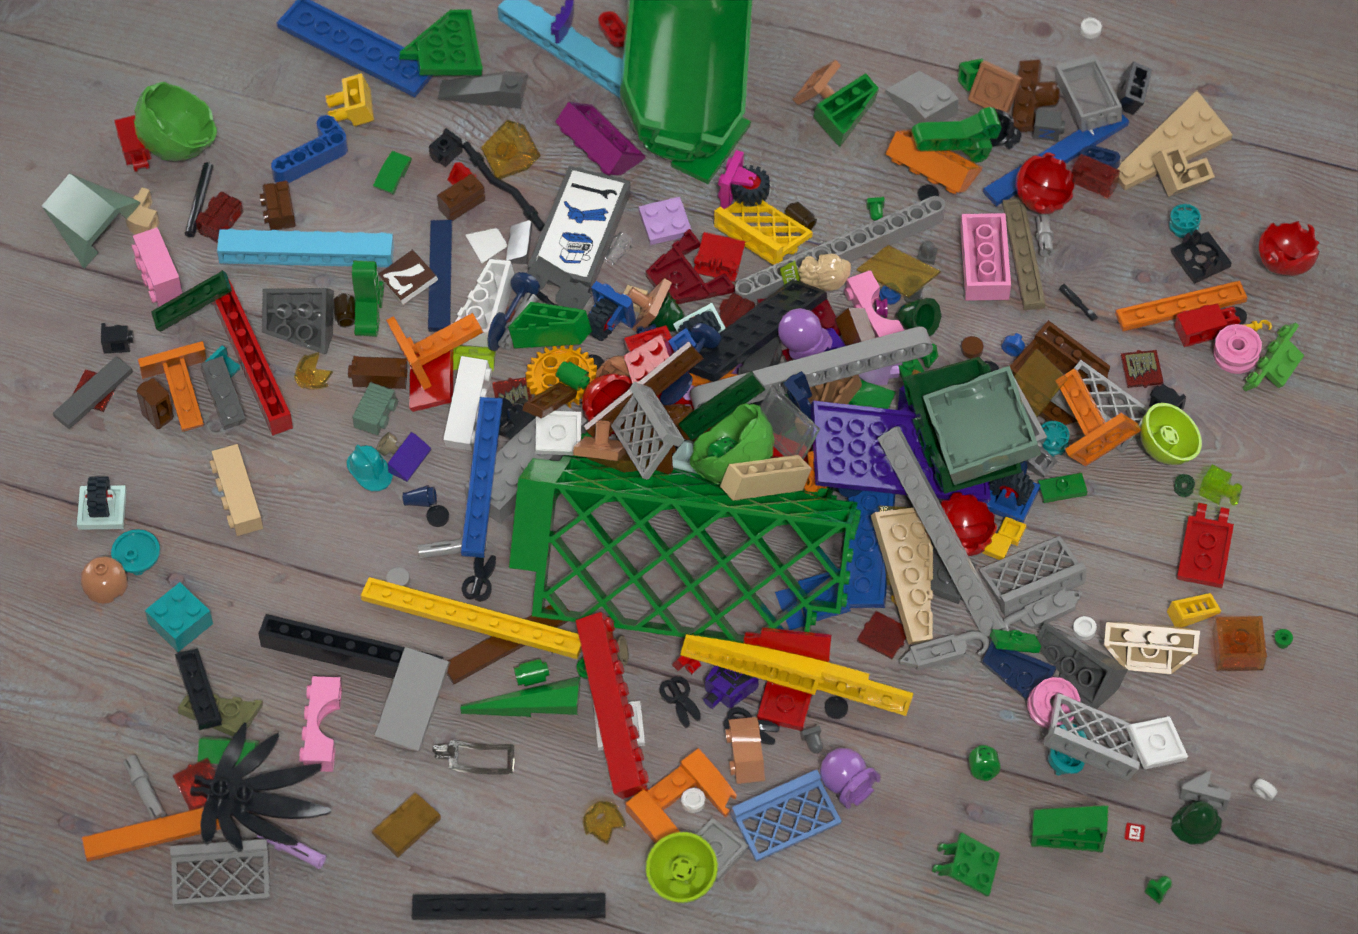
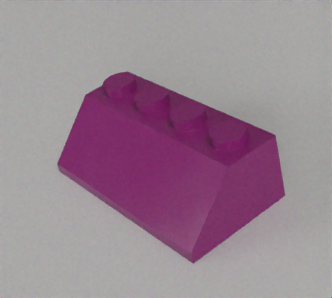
M568 102L555 121L561 127V132L570 136L574 140L573 143L578 148L583 149L590 160L598 163L601 166V171L606 175L621 176L646 158L593 104Z

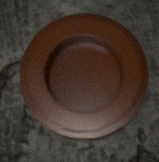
M967 337L962 342L961 352L969 359L980 357L983 353L984 344L978 337Z

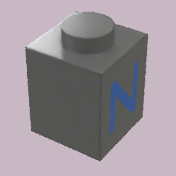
M1037 109L1033 139L1058 142L1059 134H1064L1065 121H1061L1062 112Z

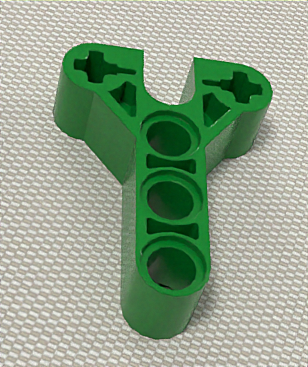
M986 107L977 114L962 121L922 122L914 125L911 131L919 151L961 150L970 157L972 162L978 163L988 158L992 150L990 139L997 138L1002 127L995 108Z
M353 260L352 282L355 296V336L378 337L380 326L379 308H382L384 281H379L376 262Z

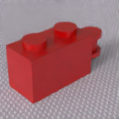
M135 115L114 120L126 165L132 164L134 172H138L137 169L141 168L149 169L147 160L151 159V154L137 137L134 126Z
M1217 303L1204 305L1191 311H1182L1176 315L1174 327L1183 347H1188L1216 339L1218 333L1223 328L1239 324L1241 320L1235 315L1236 310L1234 307L1220 309Z

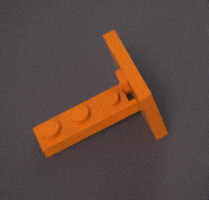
M471 313L414 344L411 337H405L394 316L386 320L400 349L424 390L432 385L422 365L484 333L474 314Z
M203 341L138 359L142 379L165 373L182 432L204 426L187 370L188 366L199 364L206 360Z
M1075 368L1056 380L1085 434L1083 438L1065 449L1068 456L1087 466L1141 431L1139 424L1123 413L1105 422L1083 379Z

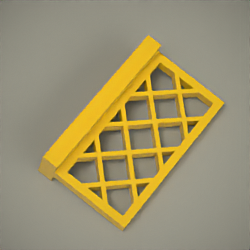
M763 200L760 205L755 202L757 206H744L743 201L741 204L736 201L726 209L719 207L714 210L715 228L731 238L746 241V248L773 265L782 262L785 255L813 237L811 230ZM732 213H742V216H734ZM744 213H757V216H744ZM760 213H770L772 216H760ZM747 223H757V226H750ZM760 223H773V226H760ZM775 223H786L788 226H775ZM800 232L803 234L801 236H791V233ZM763 233H773V236H766ZM776 233H788V236H776ZM778 243H789V244L783 248V246H781V245L778 244Z

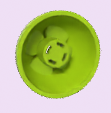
M1158 403L1150 407L1145 413L1140 426V437L1145 450L1152 458L1167 465H1181L1198 456L1202 446L1201 435L1194 421L1183 410L1172 404Z
M688 832L673 833L659 840L651 849L646 862V874L651 887L659 896L675 903H689L703 897L712 888L718 872L717 857L711 845L702 837Z

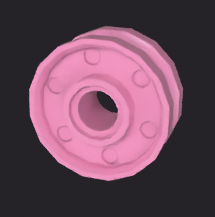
M1234 324L1226 326L1218 333L1215 340L1213 357L1216 364L1229 373L1242 374L1249 372L1256 366L1259 360L1262 346L1261 339L1252 328L1245 325Z
M1051 677L1043 680L1031 690L1027 699V709L1030 717L1037 725L1049 729L1053 710L1050 699L1054 700L1058 693L1080 702L1077 689L1069 681L1063 678ZM1061 703L1060 706L1064 713H1071L1069 707ZM1073 716L1068 719L1071 722L1075 717ZM1062 721L1058 722L1057 727L1064 723Z

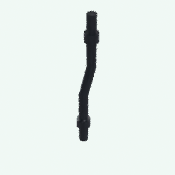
M469 141L464 142L462 147L469 155L471 163L479 168L491 185L511 194L523 209L524 216L531 220L539 231H542L545 224L539 218L538 211L534 206L526 201L516 187L496 178L485 164L480 152H476Z

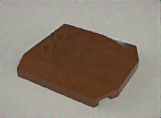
M1049 320L1038 331L1035 338L1017 359L1008 365L1032 410L1047 422L1058 421L1065 426L1077 422V419L1050 401L1059 387L1056 380L1074 369L1080 360L1107 379L1110 365ZM1081 369L1078 370L1082 379H1089L1087 373ZM1085 384L1088 391L1092 392L1091 385ZM1096 384L1098 392L1106 390V387L1102 384Z

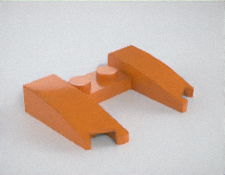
M698 748L680 761V767L647 792L643 789L627 801L626 812L657 843L667 835L680 832L665 814L664 810L680 799L687 789L697 787L701 790L705 797L725 818L730 812V809L726 808V804L730 797L736 800L737 794L712 762Z

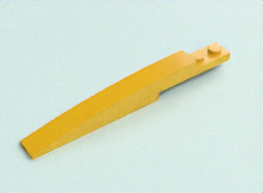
M686 634L680 655L813 695H815L816 690H820L904 716L907 715L913 698V693L868 680V673L754 645Z

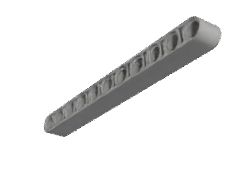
M939 196L929 197L742 278L735 284V302L741 307H748L756 304L757 299L768 298L784 286L780 268L794 260L797 269H799L805 257L808 256L814 257L817 260L820 255L836 254L841 259L852 262L935 226L944 219L945 201Z
M915 327L755 370L752 372L762 382L766 390L746 404L787 394L783 383L790 376L801 371L805 374L809 387L927 356L932 352L933 346L927 330L924 327ZM748 373L694 387L690 392L694 410Z

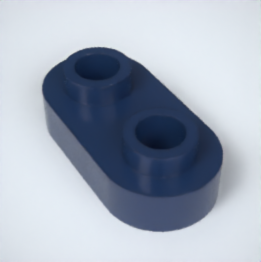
M1093 145L1086 146L1080 151L1081 162L1084 165L1106 171H1114L1121 165L1120 154L1116 151Z

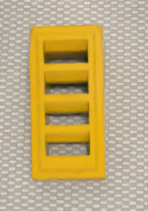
M1211 593L1172 601L1167 610V614L1174 626L1181 628L1221 613V609ZM1204 602L1206 603V605H1207V607H1208L1209 609L1206 610V608H1205V606H1204V604H1203Z

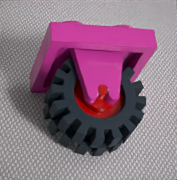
M736 150L733 157H729L726 164V172L721 174L718 186H721L718 198L721 199V207L723 209L729 207L733 200L736 199L739 204L743 201L744 206H747L748 203H751V207L755 206V202L760 205L762 200L764 202L767 200L770 192L769 175H766V171L764 169L761 171V167L758 166L754 169V165H750V169H747L744 166V152Z

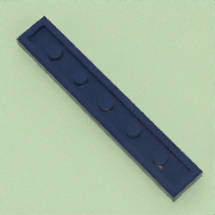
M430 220L429 268L434 272L438 280L429 286L428 332H438L451 325L452 220Z

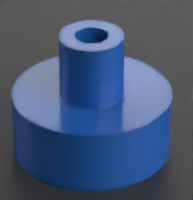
M1015 333L1013 336H1006L1001 345L1003 351L1008 355L1018 357L1025 348V343L1021 340L1022 336L1018 333Z

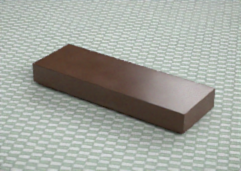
M557 383L525 402L523 411L542 419L575 399L577 391L564 384Z

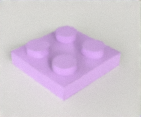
M680 197L639 206V214L650 245L682 238L684 233L691 229Z

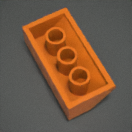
M911 129L896 131L886 152V155L892 157V162L909 166L911 172L918 175L921 173L926 175L928 181L934 184H943L946 186L945 189L953 194L965 192L983 168L951 150L919 151Z

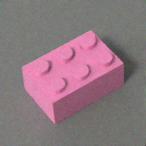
M158 227L133 235L134 245H131L135 256V264L137 269L142 272L141 277L145 287L148 286L151 302H156L157 306L160 307L182 294L179 276Z

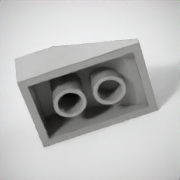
M921 71L915 72L885 90V93L915 125L922 122H944L955 116L958 111L959 98L945 84Z

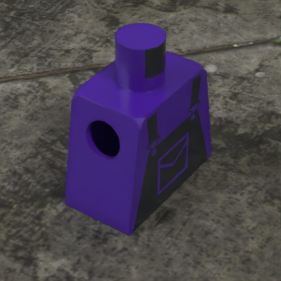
M714 665L705 680V690L709 694L703 701L711 709H714L719 702L728 708H732L758 689L759 678Z

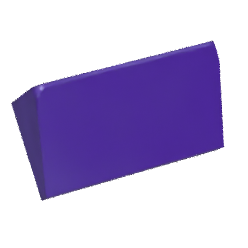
M411 432L388 462V473L408 482L431 451V447Z

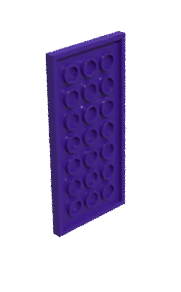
M813 401L811 403L815 485L907 495L878 440L880 436L894 427H900L938 499L949 500L953 493L961 492L963 493L962 495H975L978 501L988 503L991 500L989 482L946 494L943 493L934 478V467L929 468L922 452L912 421L913 418H916L914 412Z

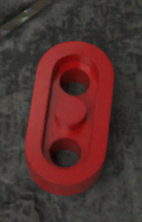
M603 12L598 19L599 28L611 45L623 47L626 26L615 12Z

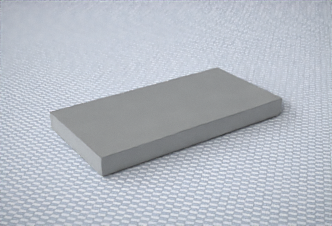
M405 647L375 736L420 751L450 662Z

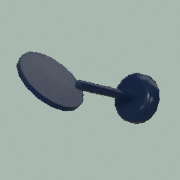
M518 272L512 276L510 285L517 295L506 314L499 312L493 318L488 332L489 350L496 351L499 349L498 342L506 330V321L509 320L521 297H524L525 293H530V297L532 294L537 295L539 293L540 284L530 274Z
M697 323L693 326L691 335L698 343L695 349L699 353L703 346L715 348L720 344L721 335L713 327L703 323ZM689 371L662 392L660 401L663 405H672L687 393L693 381V377L688 373Z

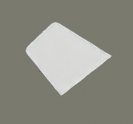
M497 228L466 234L481 263L507 247V243Z

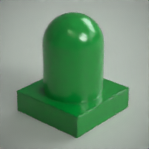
M884 197L867 198L866 209H870V217L873 221L883 218Z
M932 344L933 350L929 355L920 358L924 360L926 368H930L939 357L937 345Z
M1162 876L1157 881L1151 879L1145 893L1160 904L1163 902L1166 892L1171 888L1172 881L1167 876Z

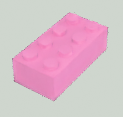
M1005 213L962 214L960 232L965 301L1009 300L1011 279Z

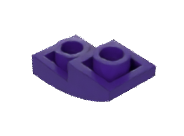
M565 0V6H561V14H556L555 22H551V35H555V43L559 44L565 38L572 25L574 0Z

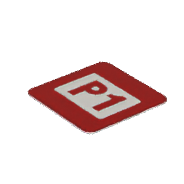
M1126 823L1125 840L1143 842L1145 826Z

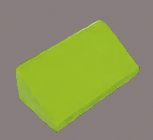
M457 346L453 349V370L459 369L461 356L488 360L489 367L492 368V372L494 371L496 351L489 350V347Z

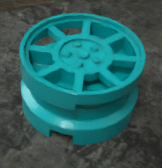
M1190 204L1177 205L1171 212L1169 221L1170 231H1173L1175 236L1179 238H1184L1188 232L1192 235L1195 229L1199 230L1201 221L1200 211Z
M1048 421L1041 425L1042 428L1047 427L1044 429L1047 438L1042 444L1043 448L1053 457L1064 454L1070 437L1068 428L1058 421Z

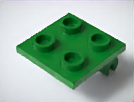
M861 380L862 386L848 403L849 405L889 409L896 392Z
M964 833L959 834L958 840L955 843L939 844V852L945 850L944 855L955 856L953 863L934 865L932 872L939 871V876H949L977 892L989 896L1000 853Z

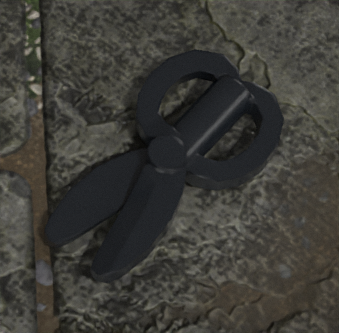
M494 555L489 558L485 566L484 558L475 557V576L466 578L462 584V594L466 599H475L482 602L490 597L492 585L488 578L493 574L496 566V557ZM470 583H474V584H473V587H472V590H471V593H468V592H467V587H468V585H469ZM485 584L487 589L483 595H480L482 586Z
M675 676L671 680L663 681L660 685V695L665 702L669 704L676 703V713L680 723L685 728L690 726L687 712L696 721H700L701 714L699 708L688 698L690 695L688 681L681 676ZM677 683H680L684 686L685 692L683 694L679 689ZM667 686L670 692L672 693L673 697H669L666 694L665 688Z
M732 708L728 711L727 719L723 723L724 731L729 729V720L741 719L733 716L734 714H740L746 718H750L752 715L743 708ZM758 720L761 743L774 745L775 739L763 731L779 732L780 727L771 721Z

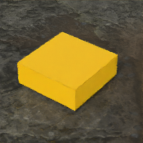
M1005 517L997 534L1012 539V544L1018 546L1027 524Z
M995 533L992 537V543L985 547V551L982 554L1002 560L1008 553L1012 539Z

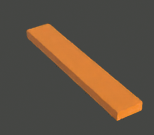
M1235 281L1117 309L1115 315L1123 332L1173 320L1182 311H1191L1204 305L1218 303L1220 308L1245 303L1247 302V295L1241 282Z
M204 808L82 837L87 862L201 834V816ZM216 819V830H219L221 828L218 819Z

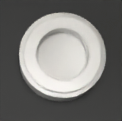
M1087 18L1082 21L1080 32L1085 38L1094 39L1101 34L1102 25L1095 18Z
M1086 616L1077 618L1073 624V634L1075 637L1084 641L1092 639L1097 628L1095 621Z
M1257 779L1253 785L1254 792L1267 801H1272L1277 794V790L1263 779Z
M697 788L687 789L681 797L682 807L690 813L701 811L705 806L704 793Z

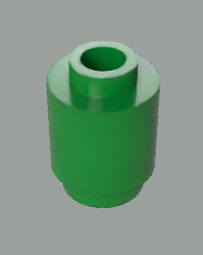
M563 361L556 372V377L559 378L560 382L576 391H579L581 388L585 389L590 381V377H588L589 372L572 362L567 363Z
M541 659L519 664V667L514 668L518 686L524 685L526 687L545 682L546 676H550L547 663H542Z

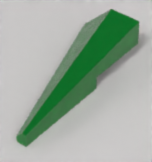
M581 676L462 704L461 714L531 717V713L577 715Z

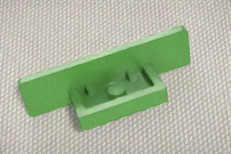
M1296 322L1291 325L1286 324L1279 329L1276 340L1268 345L1267 353L1257 361L1256 369L1246 377L1245 380L1247 382L1242 388L1245 392L1256 388L1264 376L1277 388L1283 387L1304 357V354L1289 341L1299 327Z

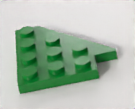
M450 9L403 48L399 53V60H417L419 75H482L483 68L471 9Z

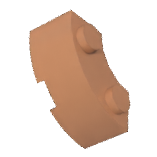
M757 717L729 720V729H725L726 743H731L733 761H729L730 775H735L737 784L765 781L764 760Z

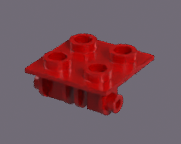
M704 232L698 255L694 259L695 271L700 275L714 278L725 273L731 282H735L746 241Z

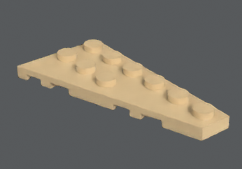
M1196 91L1121 163L1118 169L1113 171V176L1120 186L1127 190L1159 174L1152 158L1160 151L1180 144L1186 160H1190L1231 140L1232 133L1200 93Z
M915 508L875 512L871 515L908 644L928 642L933 639V613L931 612V600L933 599V591L931 590L933 546L931 545V538Z

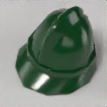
M669 291L657 316L648 326H651V324H655L656 328L667 326L669 332H675L677 330L674 323L685 318V315Z
M924 298L903 305L895 314L905 329L924 327L929 336H932L939 328L942 317L940 305L934 298Z
M1197 801L1179 809L1173 816L1171 831L1179 840L1190 845L1204 844L1211 841L1220 832L1222 819L1219 817L1217 809L1211 804Z

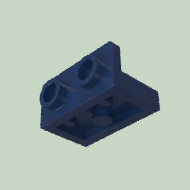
M801 371L790 376L783 384L791 405L804 422L808 423L811 421V403L808 399L812 397V392L805 374Z

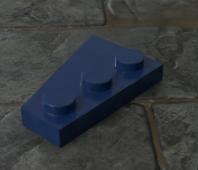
M991 641L982 661L986 668L1026 701L1031 690L1043 680L1053 677L1056 672L1055 666L1021 652L997 649L993 641Z

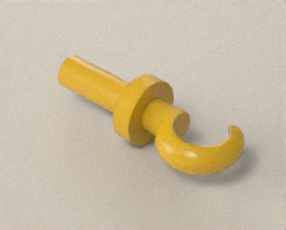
M1261 320L1259 323L1252 321L1251 324H1243L1252 328L1255 332L1258 329H1262V324L1268 325V330L1272 328V324L1268 320Z

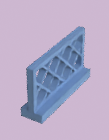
M814 770L732 807L730 812L733 822H736L756 862L833 828L842 822L821 782L818 770ZM818 788L822 796L820 804L807 800L808 792ZM790 800L801 802L802 805L799 813L785 809L787 802ZM804 804L818 808L815 819L801 815ZM773 809L781 812L778 822L775 823L764 819L766 811ZM820 809L829 812L834 820L828 823L818 821ZM783 813L797 818L793 829L780 824ZM748 819L759 821L756 833L747 830L743 821ZM799 819L812 823L811 830L806 833L796 830ZM762 823L776 827L772 838L758 834ZM778 829L791 833L790 839L784 843L774 838ZM756 839L770 842L768 850L758 854L754 846Z

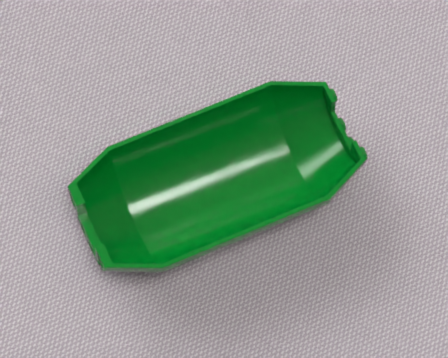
M628 0L620 98L640 141L645 144L649 151L660 157L676 161H693L695 157L704 155L708 157L721 148L744 115L752 0Z

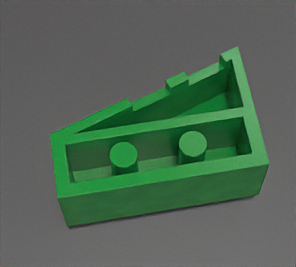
M865 73L818 103L813 117L833 141L841 147L875 102L879 87Z
M530 302L508 327L514 349L582 344L592 332L586 310Z
M1108 805L1034 810L1031 846L1103 852L1108 830Z

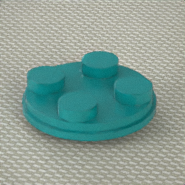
M139 529L130 530L121 534L114 541L111 555L113 559L122 564L125 572L142 575L157 562L160 555V545L156 537L150 532Z

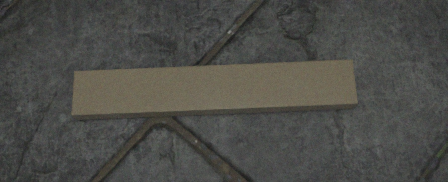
M1020 198L1002 200L1023 310L1043 309L1046 303L1026 207Z

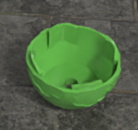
M167 82L147 86L136 104L134 126L137 137L146 149L162 160L184 161L191 159L209 147L215 139L217 127L215 126L209 106L196 95L179 86L171 85Z
M754 404L739 405L733 413L725 417L709 431L701 434L693 445V453L690 457L691 467L703 478L721 485L729 464L771 459L774 446L773 429L760 406ZM730 437L738 442L733 449L722 457H708V447L718 439Z

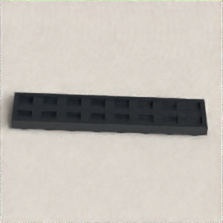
M792 279L720 332L721 342L717 347L707 348L703 346L700 354L704 359L692 367L689 373L713 382L718 381L779 335L778 326L783 315L790 310L799 308L811 311L827 299V291Z

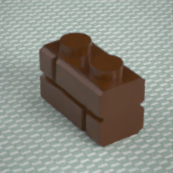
M473 174L468 175L464 180H460L437 195L438 209L448 220L454 221L485 201L483 184Z
M281 181L276 182V184H264V193L260 194L261 205L266 206L267 209L263 211L265 224L269 223L270 230L295 228V217L288 182Z
M154 378L141 383L136 392L142 415L150 421L155 429H160L174 418L169 393Z

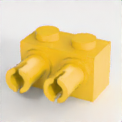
M362 73L342 79L343 91L326 95V102L329 108L345 104V107L327 112L337 122L349 119L354 126L374 121L371 89Z

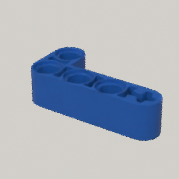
M330 115L319 117L317 120V138L272 161L271 169L275 183L281 181L290 183L347 153L346 134L335 118Z

